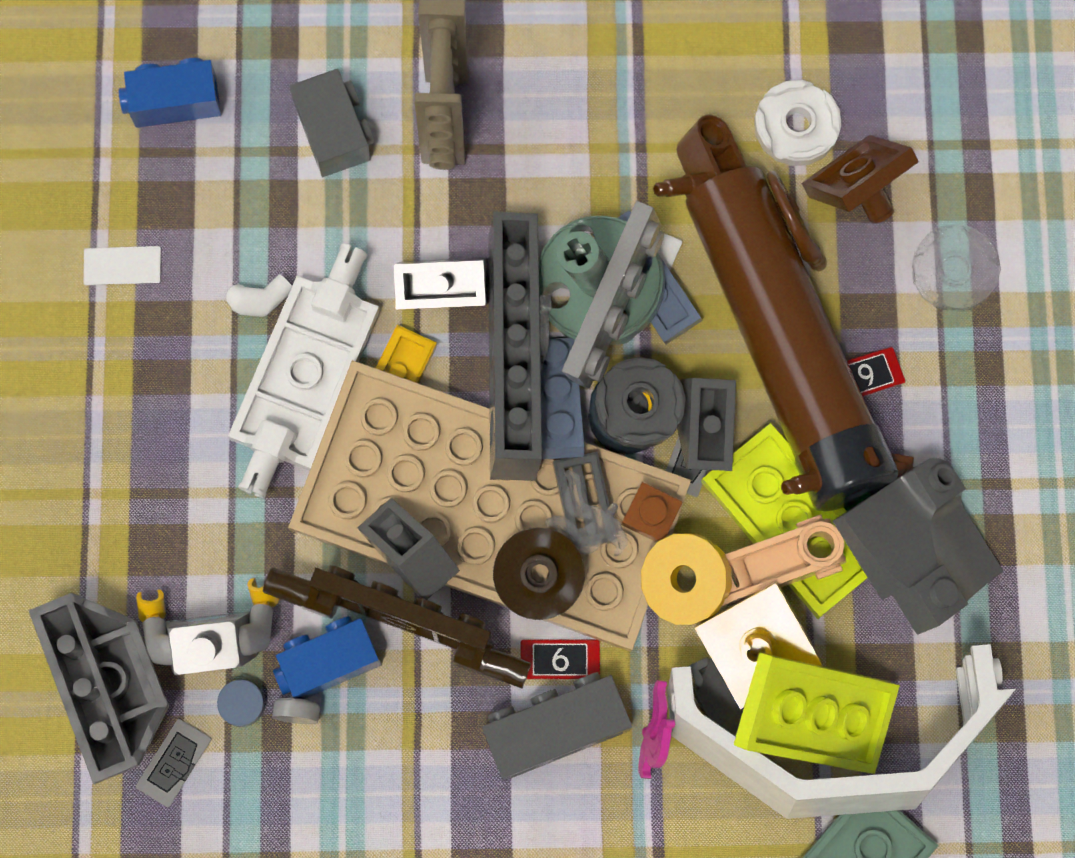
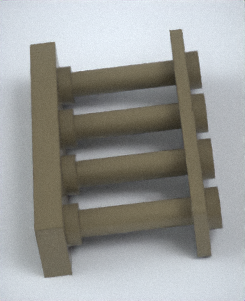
M419 0L418 15L425 82H430V93H415L414 100L421 162L429 164L434 169L448 170L453 169L455 165L465 164L462 99L460 94H454V87L459 84H468L469 80L465 0Z

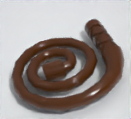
M769 171L767 173L769 185L793 235L802 259L814 271L824 270L827 266V260L821 253L818 245L810 238L793 195L788 193L779 175L775 171Z

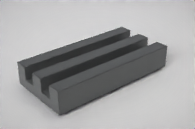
M598 452L584 454V457L564 458L553 461V469L569 539L576 545L578 550L585 547H595L599 544L616 542L617 537ZM581 465H590L605 532L602 534H596ZM572 467L587 537L579 538L565 468Z

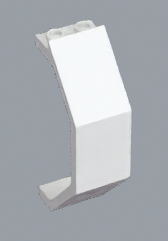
M991 644L971 646V655H966L962 660L963 667L956 669L963 727L926 768L917 772L813 780L796 778L762 754L735 746L734 735L704 716L697 709L693 694L691 666L672 668L667 697L669 717L675 720V727L672 728L671 732L672 737L783 817L791 819L916 809L993 719L1016 689H997V687L1002 685V667L998 658L993 659Z

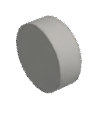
M278 698L274 701L272 718L289 723L317 724L320 706L315 702L303 699Z

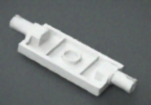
M341 244L328 278H323L322 282H313L300 276L295 278L228 435L231 441L249 447L254 452L244 477L238 486L239 489L251 494L254 492L256 497L265 499L266 491L279 462L283 463L285 461L309 471L311 469L352 360L359 362L380 312L379 306L363 301L354 295L353 285L367 257L366 252L357 247L352 252L350 251L351 245Z

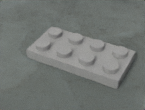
M636 201L562 369V372L573 383L590 389L594 380L598 382L602 380L610 361V357L605 355L612 339L618 341L628 320V315L623 314L630 297L637 299L646 279V274L641 272L648 256L654 258L657 255L664 238V232L659 231L662 225L654 208L639 201Z

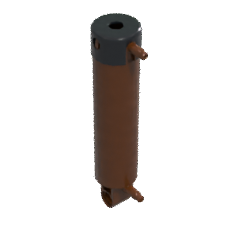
M714 115L702 116L677 144V155L686 175L655 183L653 187L654 194L658 197L685 195L687 198L685 200L686 208L795 457V465L799 475L783 481L781 484L782 492L785 495L808 493L812 505L817 511L826 512L850 506L893 483L898 477V469L879 426L875 425L762 170L757 167L746 166L731 130L721 118Z

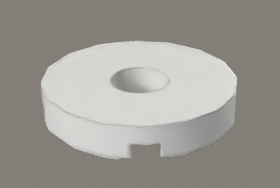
M805 80L785 81L772 87L759 103L754 118L755 136L763 151L778 162L790 166L810 165L823 159L835 146L841 129L840 109L833 96L823 89L822 91L818 87L813 86L814 83ZM792 114H801L807 118L809 128L802 132L793 131L788 127L786 118Z

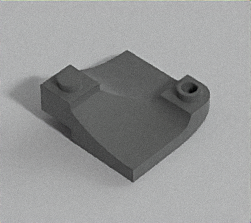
M940 458L928 459L897 477L893 483L876 491L833 520V523L881 600L893 596L917 635L943 624L968 605L967 601L981 588L1003 572V569L964 509L961 496L963 491L966 490L965 486L953 467Z

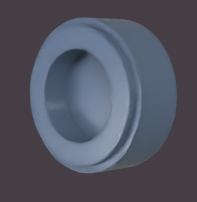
M235 680L228 683L222 688L217 699V708L221 717L236 727H247L257 722L262 716L265 707L262 692L255 684L247 680Z

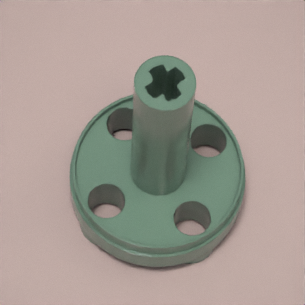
M589 216L577 219L558 230L549 239L540 254L539 304L547 319L568 338L575 340L625 228L627 223L625 220L610 216ZM585 231L594 233L595 239ZM659 253L654 258L652 257V265L645 272L646 279L637 299L630 297L624 312L628 315V320L618 341L612 339L609 346L630 342L649 325L657 314L665 292V272ZM560 288L568 289L570 292L568 303L562 308H551L549 305L551 294Z

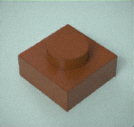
M642 482L621 525L658 542L666 538L683 502Z

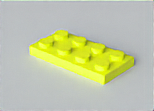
M771 423L733 453L732 471L712 470L701 480V483L753 544L797 529V523L818 515H822L823 520L830 518L835 526L833 520L847 512L844 508L826 512L817 511L814 509L808 493L785 495L782 492V482L798 476L799 472L796 468L795 457L789 443ZM813 537L807 542L808 550L814 557L826 558L831 555V545L823 537ZM845 540L843 553L847 562L841 565L842 572L817 580L816 576H812L789 585L817 619L822 617L868 578Z
M759 652L734 745L747 751L875 774L900 685L877 678Z

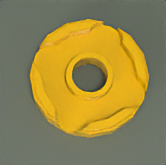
M696 533L672 534L658 541L647 553L641 569V589L648 606L660 618L675 625L700 624L715 616L721 610L719 608L723 605L725 599L728 598L732 588L731 567L725 553L717 544H713L706 537ZM684 566L690 567L696 575L695 586L689 592L683 591L677 582L678 572Z

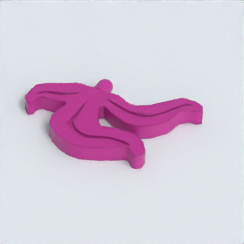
M656 681L653 689L652 719L648 726L642 729L644 738L640 748L638 772L643 779H651V768H661L665 764L669 753L672 728L675 727V720L667 719L666 681Z

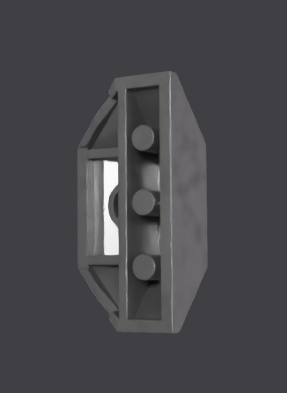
M74 593L28 610L93 784L100 783L138 767L169 708V704L154 665L148 655L137 621Z

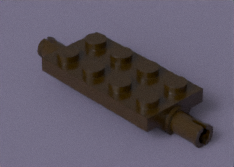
M329 565L327 571L315 567L310 581L273 567L268 573L263 587L265 594L300 606L304 610L329 619L334 618L338 607L347 609L455 649L456 652L453 658L455 666L523 689L531 663L493 649L494 644H492L491 632L484 628L486 623L480 619L462 613L459 614L458 619L443 615L444 613L441 612L442 606L419 597H416L414 603L405 601L398 596L399 591L376 581L372 582L371 587L359 584L358 581L354 580L355 574L333 565Z

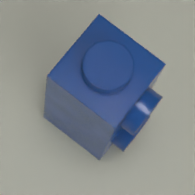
M186 58L179 61L177 65L161 67L157 64H143L136 67L133 71L124 72L125 88H119L120 106L123 114L130 115L136 128L221 116L217 77L211 60L204 61L200 58Z
M350 616L343 617L325 626L327 633L311 640L308 635H302L283 644L285 651L276 655L280 667L273 669L282 694L285 695L291 692L293 698L304 700L382 666L362 619L352 621Z

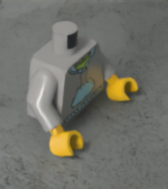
M251 578L247 583L253 603L250 611L165 622L166 610L162 590H157L158 598L152 601L143 600L141 592H138L136 596L138 618L143 622L144 640L148 655L155 664L171 665L174 675L237 668L256 658L258 652L264 651L269 645L273 620L272 607L278 604L279 598L265 594L263 587L258 588L255 578Z

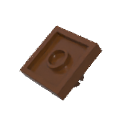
M868 135L801 184L809 198L850 212L861 204L869 221L876 224L887 220L895 212L883 188L919 161L912 147Z

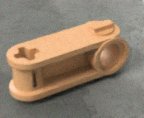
M818 515L797 523V529L725 554L737 587L732 579L731 591L722 607L734 605L776 581L781 588L812 576H816L817 580L842 572L841 565L847 562L843 553L844 539L838 529L832 524L831 519L823 520L822 515ZM813 537H823L831 545V555L826 558L814 557L808 550V540Z

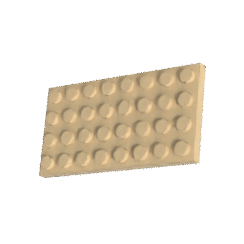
M353 360L350 363L288 527L293 532L389 565L357 527L392 498L435 536L460 571L445 586L504 607L507 606L499 598L493 581V566L502 545L514 534L536 527L556 530L568 537L552 464L553 461L559 459H542L536 481L490 480L489 408ZM584 442V454L598 452L617 541L609 544H599L590 548L585 547L579 550L585 565V582L579 598L563 614L543 621L632 652L648 607L641 589V569L647 553L657 542L622 526V521L642 482L684 502L691 480ZM581 465L596 534H602L605 532L590 465ZM572 467L565 468L579 538L587 537ZM682 505L666 537L673 534ZM542 564L536 565L533 568L532 576L537 582H544L549 577V570Z

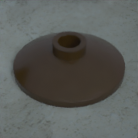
M536 527L525 529L510 537L500 548L493 566L494 586L501 601L517 615L532 620L554 618L570 609L579 598L585 582L584 561L576 545L564 534L549 528ZM542 564L548 568L549 577L546 581L537 582L534 580L532 571L536 565Z

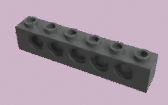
M493 212L488 236L490 480L536 481L542 460L538 213Z

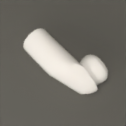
M280 274L264 289L244 287L237 284L230 287L227 291L226 301L231 309L240 315L264 317L270 314L288 297L292 285Z

